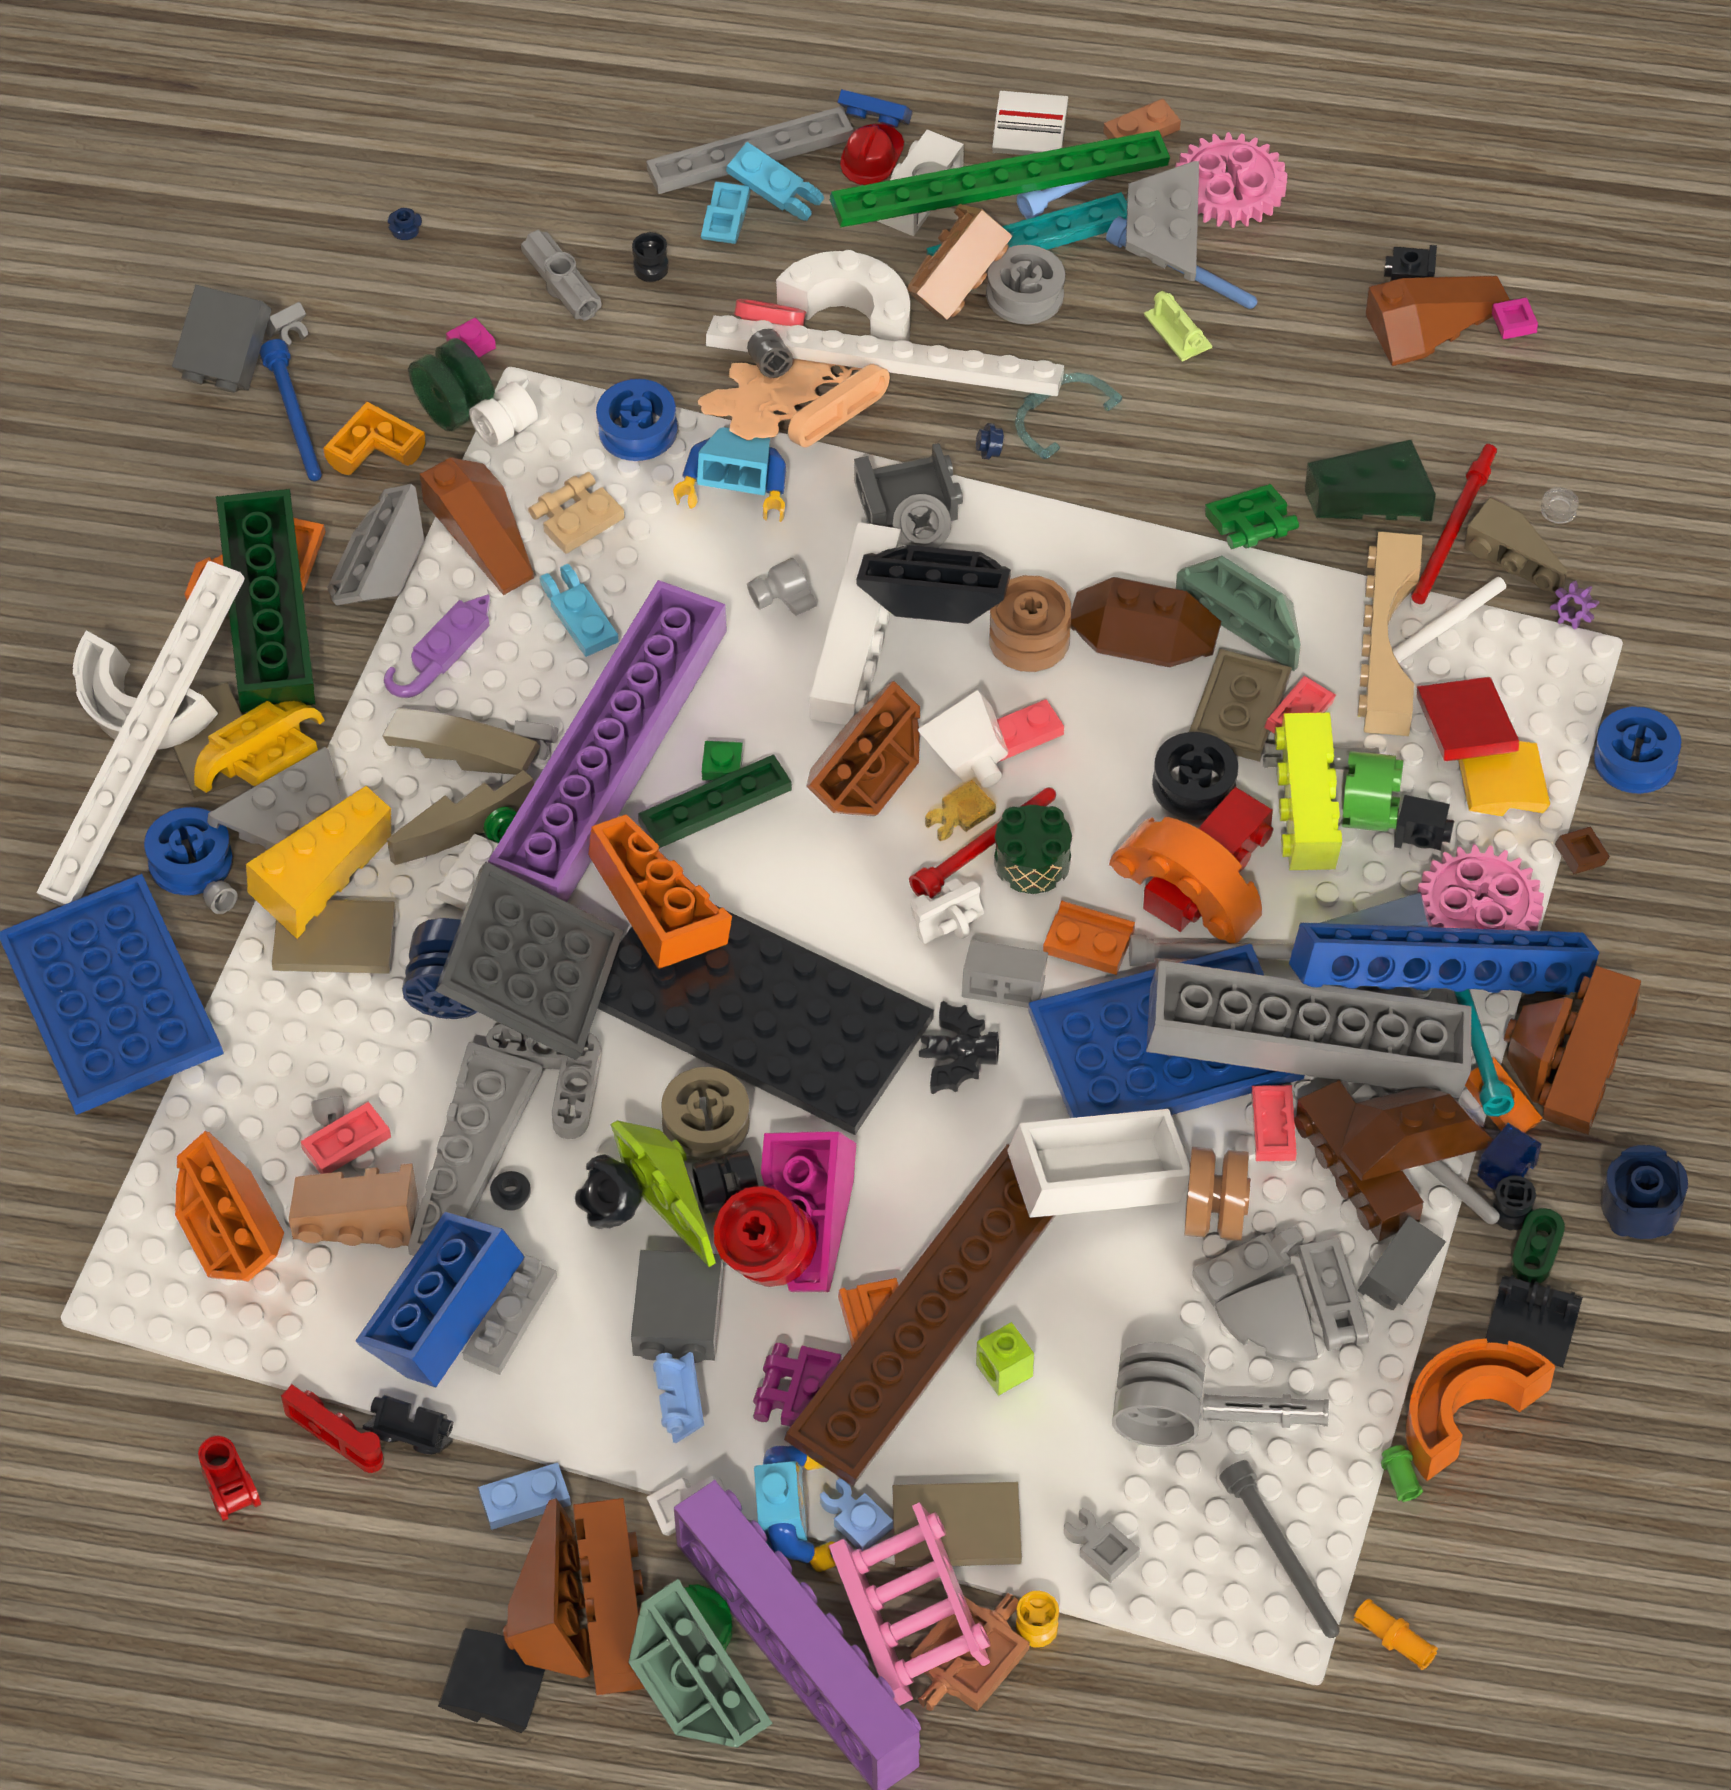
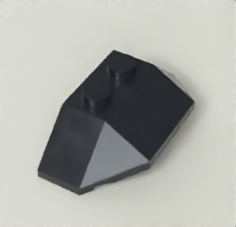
M906 545L887 549L878 554H864L856 578V584L895 617L969 624L1004 600L1011 577V569L1001 566L996 560L982 552Z

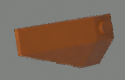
M450 457L420 474L423 502L503 595L534 579V573L504 486L483 463Z
M557 1498L548 1501L509 1601L507 1625H504L503 1633L508 1647L511 1650L515 1649L526 1665L578 1678H585L590 1676V1640L588 1630L586 1628L580 1629L578 1610L585 1608L584 1595L580 1593L577 1580L573 1574L580 1570L575 1528Z

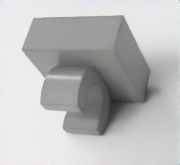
M300 302L269 317L266 328L269 338L279 334V339L285 341L287 347H289L292 341L288 336V331H296L301 340L307 337V328L301 323L306 312Z
M515 720L514 733L537 741L540 746L539 759L546 760L549 755V748L546 742H557L558 728L549 724Z

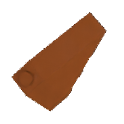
M1498 276L1401 278L1369 287L1366 317L1391 365L1396 366L1429 356L1435 352L1436 346L1446 340L1452 342L1460 337V332L1473 324L1479 325L1493 317V304L1511 300Z

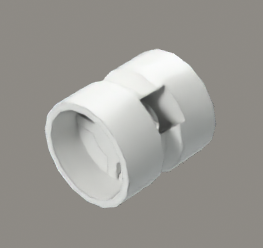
M510 382L496 391L493 398L490 400L484 399L469 410L470 419L475 430L485 443L494 448L513 437L514 431L520 432L538 420V413L533 400L524 388L516 382Z

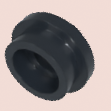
M508 1171L494 1178L490 1186V1193L496 1205L504 1210L513 1211L521 1208L528 1201L531 1188L528 1179L523 1174ZM510 1186L517 1187V1188H516L515 1190H513V1191H505V1190H504V1188L510 1187Z

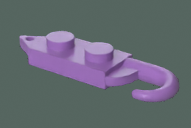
M489 594L467 602L459 600L413 647L411 654L412 664L420 674L410 684L401 686L393 681V675L396 670L394 667H390L384 676L386 689L392 695L400 698L414 697L422 693L441 673L444 674L490 626L488 617Z

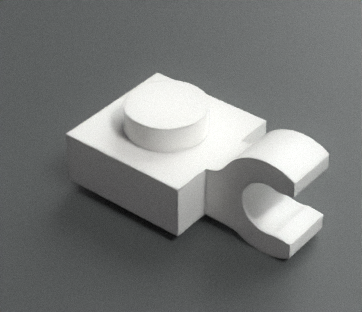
M709 1476L691 1487L688 1479L681 1478L647 1496L662 1534L669 1536L676 1532L674 1507L714 1480L726 1491L722 1479H715L714 1476Z

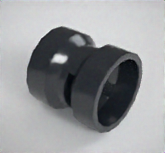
M647 232L640 234L633 240V269L635 275L643 281H659L668 273L667 242L662 235Z
M1508 1176L1498 1183L1493 1207L1499 1212V1220L1496 1224L1507 1230L1522 1229L1527 1215L1533 1211L1536 1199V1190L1529 1180L1521 1176Z

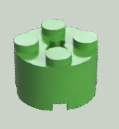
M1350 751L1348 759L1349 772L1346 776L1343 828L1388 832L1389 828L1396 829L1400 797L1393 796V791L1400 792L1404 760H1397L1396 755Z

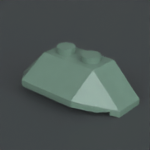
M1224 556L1182 568L1177 573L1176 589L1187 591L1222 621L1221 626L1282 665L1292 667L1293 672L1298 668L1301 644L1293 602L1283 593Z
M678 1578L641 1603L628 1663L675 1735L738 1748L773 1724Z

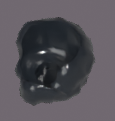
M606 1154L592 1158L586 1163V1170H589L588 1178L584 1186L576 1191L575 1204L587 1213V1222L591 1227L611 1229L620 1226L635 1215L641 1203L644 1188L640 1185L636 1174L633 1173L627 1164L619 1162Z

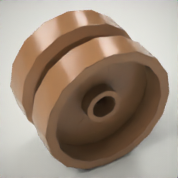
M1023 575L1010 579L1004 600L990 609L989 645L994 656L1005 666L1025 672H1038L1048 669L1061 661L1070 647L1071 601L1066 591L1055 581L1041 576Z
M1192 1147L1184 1236L1205 1238L1210 1229L1211 1213H1218L1217 1233L1220 1239L1241 1241L1244 1215H1248L1251 1178H1247L1249 1152L1228 1150L1223 1158L1222 1175L1215 1174L1216 1155L1213 1149Z

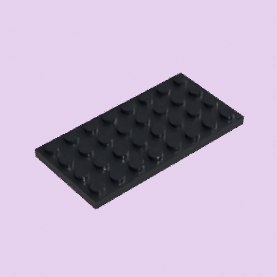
M729 911L727 912L732 916L727 945L661 969L656 967L633 927L629 929L619 943L597 1009L721 1070L729 1072L733 1076L853 1135H856L934 1019L933 1009Z

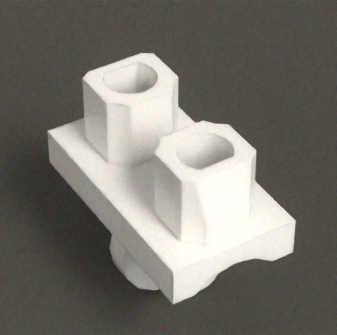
M955 878L945 883L941 889V897L932 901L929 896L923 894L911 900L912 915L916 921L918 937L924 944L952 931L960 939L969 936L970 929L968 923L984 915L979 898L980 886L975 881L964 884L958 878Z

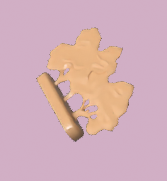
M793 359L791 368L783 376L768 378L760 372L757 365L732 363L729 377L739 384V388L716 389L700 397L698 405L702 406L701 411L705 415L732 416L729 431L746 440H752L755 437H775L779 432L778 423L791 419L788 426V437L792 442L802 447H809L878 401L887 390L890 376L887 369L875 364H869L864 368L852 367L851 369L837 365L842 369L843 373L840 372L838 374L840 376L836 377L831 372V367L835 366L834 364ZM859 370L851 376L852 371ZM830 376L833 380H824L823 377ZM823 383H839L822 396L815 393L816 387ZM812 401L799 411L794 408L797 404ZM779 410V411H781V412H783V413H785V414H784V415L774 414L773 411Z

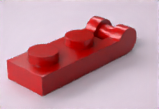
M291 1384L281 1395L285 1415L363 1471L374 1473L382 1468L384 1458L381 1451V1442L377 1434L373 1432L360 1433L347 1416L340 1412H337L336 1415L324 1407L322 1400L309 1390L302 1392Z

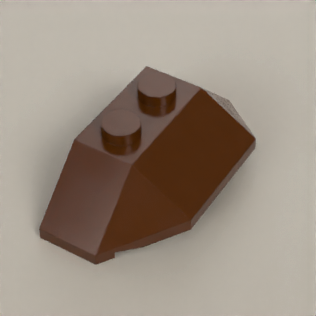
M1112 577L1076 593L1071 609L1070 628L1073 631L1076 630L1079 636L1096 653L1164 667H1173L1193 661L1201 656L1213 655L1222 621L1187 591Z
M1418 1087L1356 1103L1340 1156L1359 1179L1363 1181L1493 1147L1494 1140L1478 1121L1449 1093Z

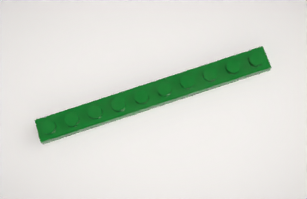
M1159 130L835 190L831 191L830 202L840 228L958 206L959 204L963 205L1168 166L1170 155Z

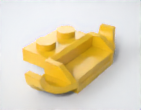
M269 701L264 702L208 736L209 743L200 752L194 770L195 786L205 793L212 790L214 777L218 772H221L229 778L237 775L255 787L318 751L316 741L301 732L299 723L310 718L314 722L321 724L325 721L322 713L310 705L297 701H285L275 705Z

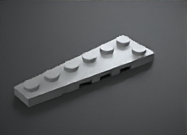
M469 1041L456 1081L457 1087L454 1098L449 1105L446 1115L447 1121L444 1132L438 1142L434 1166L430 1170L426 1183V1193L421 1200L408 1244L409 1255L415 1256L444 1212L471 1218L541 1077L542 1068L540 1064Z

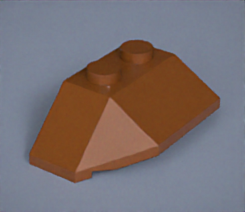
M895 681L890 682L850 719L812 766L806 787L833 813L873 817L878 815L919 763L920 734L918 731V719L920 718V706Z

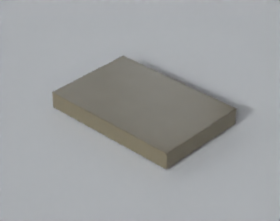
M1219 649L1189 732H1202L1218 737L1230 746L1236 756L1260 762L1264 744L1267 743L1271 731L1264 728L1266 721L1282 702L1291 677L1292 667Z
M228 682L197 692L208 700L218 714L198 735L172 747L194 798L245 781L237 775L229 778L223 773L218 772L213 779L212 790L207 793L196 787L194 783L196 761L200 752L209 743L208 736L242 716Z
M328 900L326 907L318 917L314 916L305 925L306 930L298 939L276 920L272 954L273 971L390 974L395 902Z
M1018 1482L892 1485L894 1536L919 1525L912 1506L920 1502L930 1514L936 1512L946 1532V1535L941 1537V1540L952 1566L1021 1564ZM926 1540L894 1555L895 1568L922 1567L934 1561Z

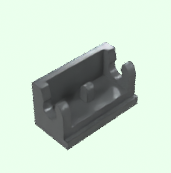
M1409 1216L1357 1291L1363 1295L1366 1294L1389 1310H1394L1398 1303L1403 1305L1446 1241Z

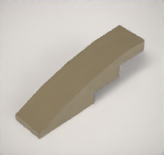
M397 708L382 735L388 746L419 748L425 758L456 760L461 770L513 775H517L522 770L525 772L528 770L540 747L537 741L501 728L461 717L407 708Z
M522 770L496 791L492 790L484 782L456 804L446 795L387 838L390 861L398 865L430 856L469 841L474 833L477 835L484 833V822L494 810L501 807H511L518 812L534 786V779Z

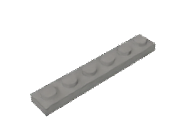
M842 106L647 160V171L657 193L662 194L729 175L726 172L727 165L746 142H749L775 161L847 142L854 130Z

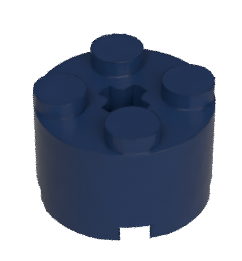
M1637 1145L1622 1151L1621 1155L1612 1161L1608 1167L1601 1196L1602 1211L1610 1223L1611 1230L1619 1236H1629L1636 1239H1653L1672 1233L1679 1221L1688 1189L1686 1170L1678 1160L1676 1163L1667 1156V1151L1656 1146Z

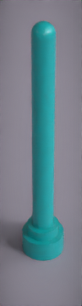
M1466 989L1463 992L1454 991L1458 1005L1471 1006V1047L1483 1082L1479 1095L1483 1111L1486 1115L1493 1117L1504 1115L1514 1107L1509 1086L1498 1079L1470 989Z

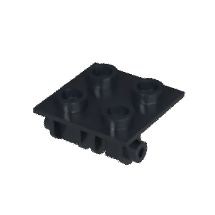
M1511 1275V1277L1502 1276L1498 1290L1499 1293L1485 1339L1487 1338L1488 1343L1507 1345L1508 1341L1519 1343L1540 1353L1555 1366L1563 1368L1583 1297L1575 1295L1573 1291L1569 1294L1552 1289L1551 1285L1548 1284L1547 1287L1541 1286L1537 1281L1534 1284L1515 1278V1275Z

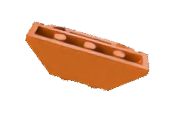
M204 1131L177 1156L179 1174L176 1183L175 1216L209 1278L249 1282L277 1257L284 1231L252 1172L210 1132Z

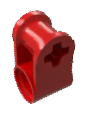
M213 1436L203 1441L198 1451L199 1461L211 1499L221 1521L228 1520L229 1514L247 1506L253 1505L255 1508L260 1506L261 1501L248 1471L245 1470L231 1440L223 1436ZM223 1457L228 1459L223 1465L213 1466L210 1464L215 1458Z

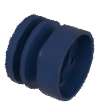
M438 918L427 920L417 925L412 934L409 950L410 962L405 970L406 977L403 981L402 992L403 998L408 1004L423 1014L444 1019H460L478 1013L435 991L461 921L459 919Z

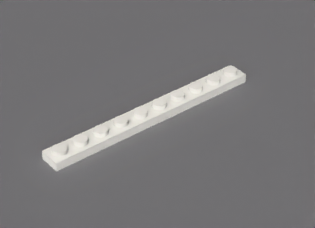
M714 315L706 334V346L748 352L747 345L752 335L762 329H772L780 335L784 344L792 353L793 359L855 368H864L869 364H875L887 369L890 373L1058 396L1064 374V365L1053 364L1047 360L1032 361L1018 359L1012 355L997 356L983 354L976 350L962 351L948 349L941 345L927 346L913 344L906 340L892 341L878 339L871 335L843 334L836 330L821 331L807 329L801 325L786 326L772 324L766 320L751 321L737 319L730 315Z
M208 560L37 891L41 898L61 906L81 899L245 579L241 572Z

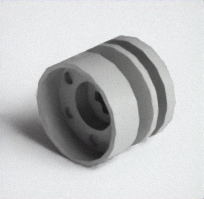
M1143 1343L1127 1348L1120 1355L1117 1377V1388L1119 1390L1115 1394L1112 1426L1116 1432L1130 1441L1154 1447L1180 1446L1198 1436L1201 1410L1199 1399L1203 1393L1206 1366L1202 1359L1192 1351L1173 1344Z

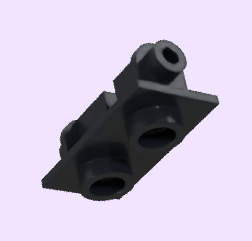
M384 1395L382 1398L376 1396L373 1399L370 1411L376 1415L366 1422L362 1428L377 1434L382 1441H401L411 1444L415 1451L423 1454L432 1455L440 1453L453 1443V1438H450L449 1435L451 1434L454 1422L447 1419V1414L419 1406L413 1420L409 1418L411 1403Z

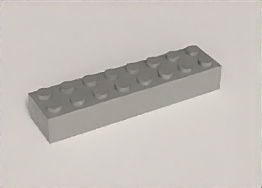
M1159 960L1150 986L1146 1052L1401 1090L1425 1087L1460 1098L1471 1073V1006L1331 985L1310 987L1297 980Z

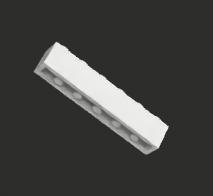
M857 522L810 693V719L846 725L867 704L868 691L864 690L866 683L873 682L876 662L872 661L874 653L880 654L883 632L880 631L881 624H888L890 612L858 587L856 578L864 554H878L887 549L906 546L901 544V529Z

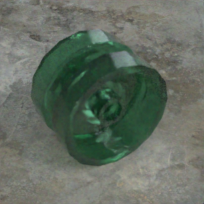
M458 338L450 339L438 346L434 356L432 354L421 356L411 362L408 368L409 379L420 404L429 417L445 431H454L467 423L470 417L469 410L484 399L490 400L495 393L492 381L480 359L465 342Z

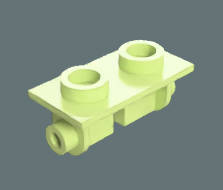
M1161 291L1155 295L1154 308L1145 312L1144 316L1182 362L1212 348L1211 343L1203 335L1202 330L1197 328L1174 300V296L1171 293Z

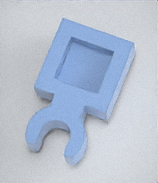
M841 1478L836 1481V1489L843 1495L841 1498L831 1499L824 1491L820 1494L822 1508L831 1514H839L834 1518V1527L857 1549L860 1548L864 1551L870 1548L893 1529V1520L866 1493L855 1500L852 1497L850 1485Z

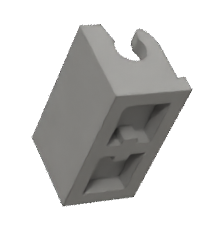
M971 940L963 968L961 997L1028 1008L1029 1002L1041 999L1046 976L1044 972L1048 952Z

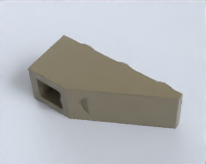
M1490 497L1468 525L1464 549L1472 552L1479 558H1484L1504 568L1510 574L1518 575L1536 584L1542 590L1556 594L1555 591L1560 587L1564 589L1567 575L1566 568L1521 512Z

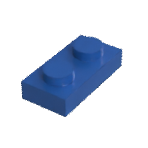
M841 89L837 102L846 108L845 114L860 119H865L866 114L879 117V123L898 128L899 122L909 125L913 112L904 105Z

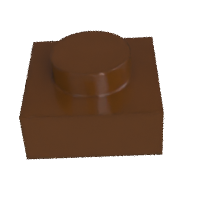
M1591 826L1560 835L1555 843L1556 848L1573 874L1603 866L1610 857Z

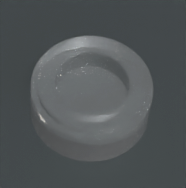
M1564 487L1551 488L1543 495L1541 512L1547 520L1553 523L1563 524L1570 522L1577 515L1578 497L1570 489Z

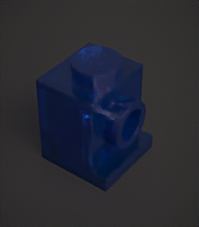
M1507 1123L1481 1155L1477 1176L1493 1190H1496L1498 1183L1503 1178L1508 1176L1525 1177L1529 1168L1534 1169L1536 1167L1542 1144Z

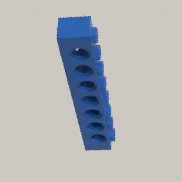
M1300 922L1289 965L1301 982L1310 987L1341 985L1354 989L1359 986H1377L1386 990H1391L1395 987H1412L1421 991H1427L1431 988H1447L1456 992H1463L1466 989H1479L1491 993H1498L1501 990H1512L1526 994L1544 991L1569 995L1571 992H1579L1584 976L1592 977L1599 951L1587 936L1580 932Z

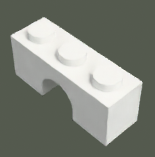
M926 130L919 141L915 140L912 143L908 156L903 163H898L895 166L890 180L963 167L964 144ZM930 211L879 220L877 222L914 236L930 215Z

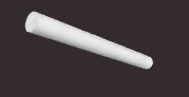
M1501 577L1494 578L1395 647L1392 651L1398 663L1506 589L1504 580Z

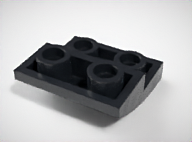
M465 1628L462 1632L438 1707L476 1723L481 1718H485L522 1733L527 1728L545 1669L526 1665L516 1650H511L508 1647L504 1636Z

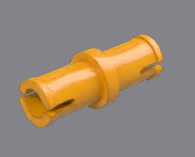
M1370 1598L1366 1599L1356 1611L1353 1620L1382 1640V1645L1389 1651L1397 1650L1421 1670L1426 1669L1435 1658L1436 1651L1438 1650L1436 1646L1431 1645L1409 1629V1623L1403 1618L1395 1619L1377 1606Z

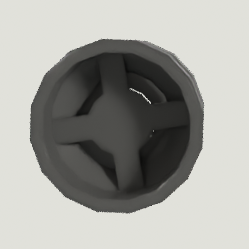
M762 329L751 336L747 345L748 353L764 376L777 378L789 371L793 363L792 353L775 330Z

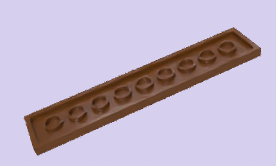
M1009 1144L1001 1151L786 1432L784 1438L786 1442L852 1486L855 1485L1056 1217V1215L1029 1217L1007 1152Z

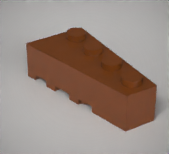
M1595 966L1591 978L1584 976L1577 996L1578 999L1583 1000L1579 1013L1571 1012L1564 1032L1570 1035L1566 1048L1558 1047L1551 1069L1557 1070L1553 1084L1545 1082L1538 1104L1544 1106L1543 1120L1589 1135L1605 1093L1606 1078L1609 1079L1616 1064L1619 1053L1618 1045L1623 1046L1631 1017L1634 1018L1636 1013L1641 980L1599 966Z
M624 1498L573 1504L596 1695L645 1689L628 1663L640 1608H637L636 1596L644 1595L641 1569H632L631 1558L639 1557L636 1532H628Z

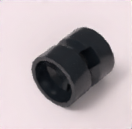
M747 1150L725 1155L721 1163L712 1158L691 1165L695 1189L704 1214L719 1211L734 1194L745 1188L758 1186L755 1169ZM731 1173L734 1184L733 1188L727 1189L724 1174Z

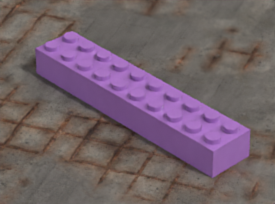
M657 580L489 858L488 863L565 902L569 900L592 861L588 855L591 826L618 817L727 632L725 604Z

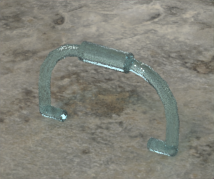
M1084 373L1063 375L1061 385L1070 382H1084L1103 391L1110 397L1103 404L1107 411L1122 401V396L1117 391L1093 375ZM1030 393L1024 398V403L1017 411L1015 419L1017 434L1025 445L1042 459H1048L1060 449L1059 445L1054 442L1044 449L1026 432L1024 419L1030 409L1033 410L1051 395Z

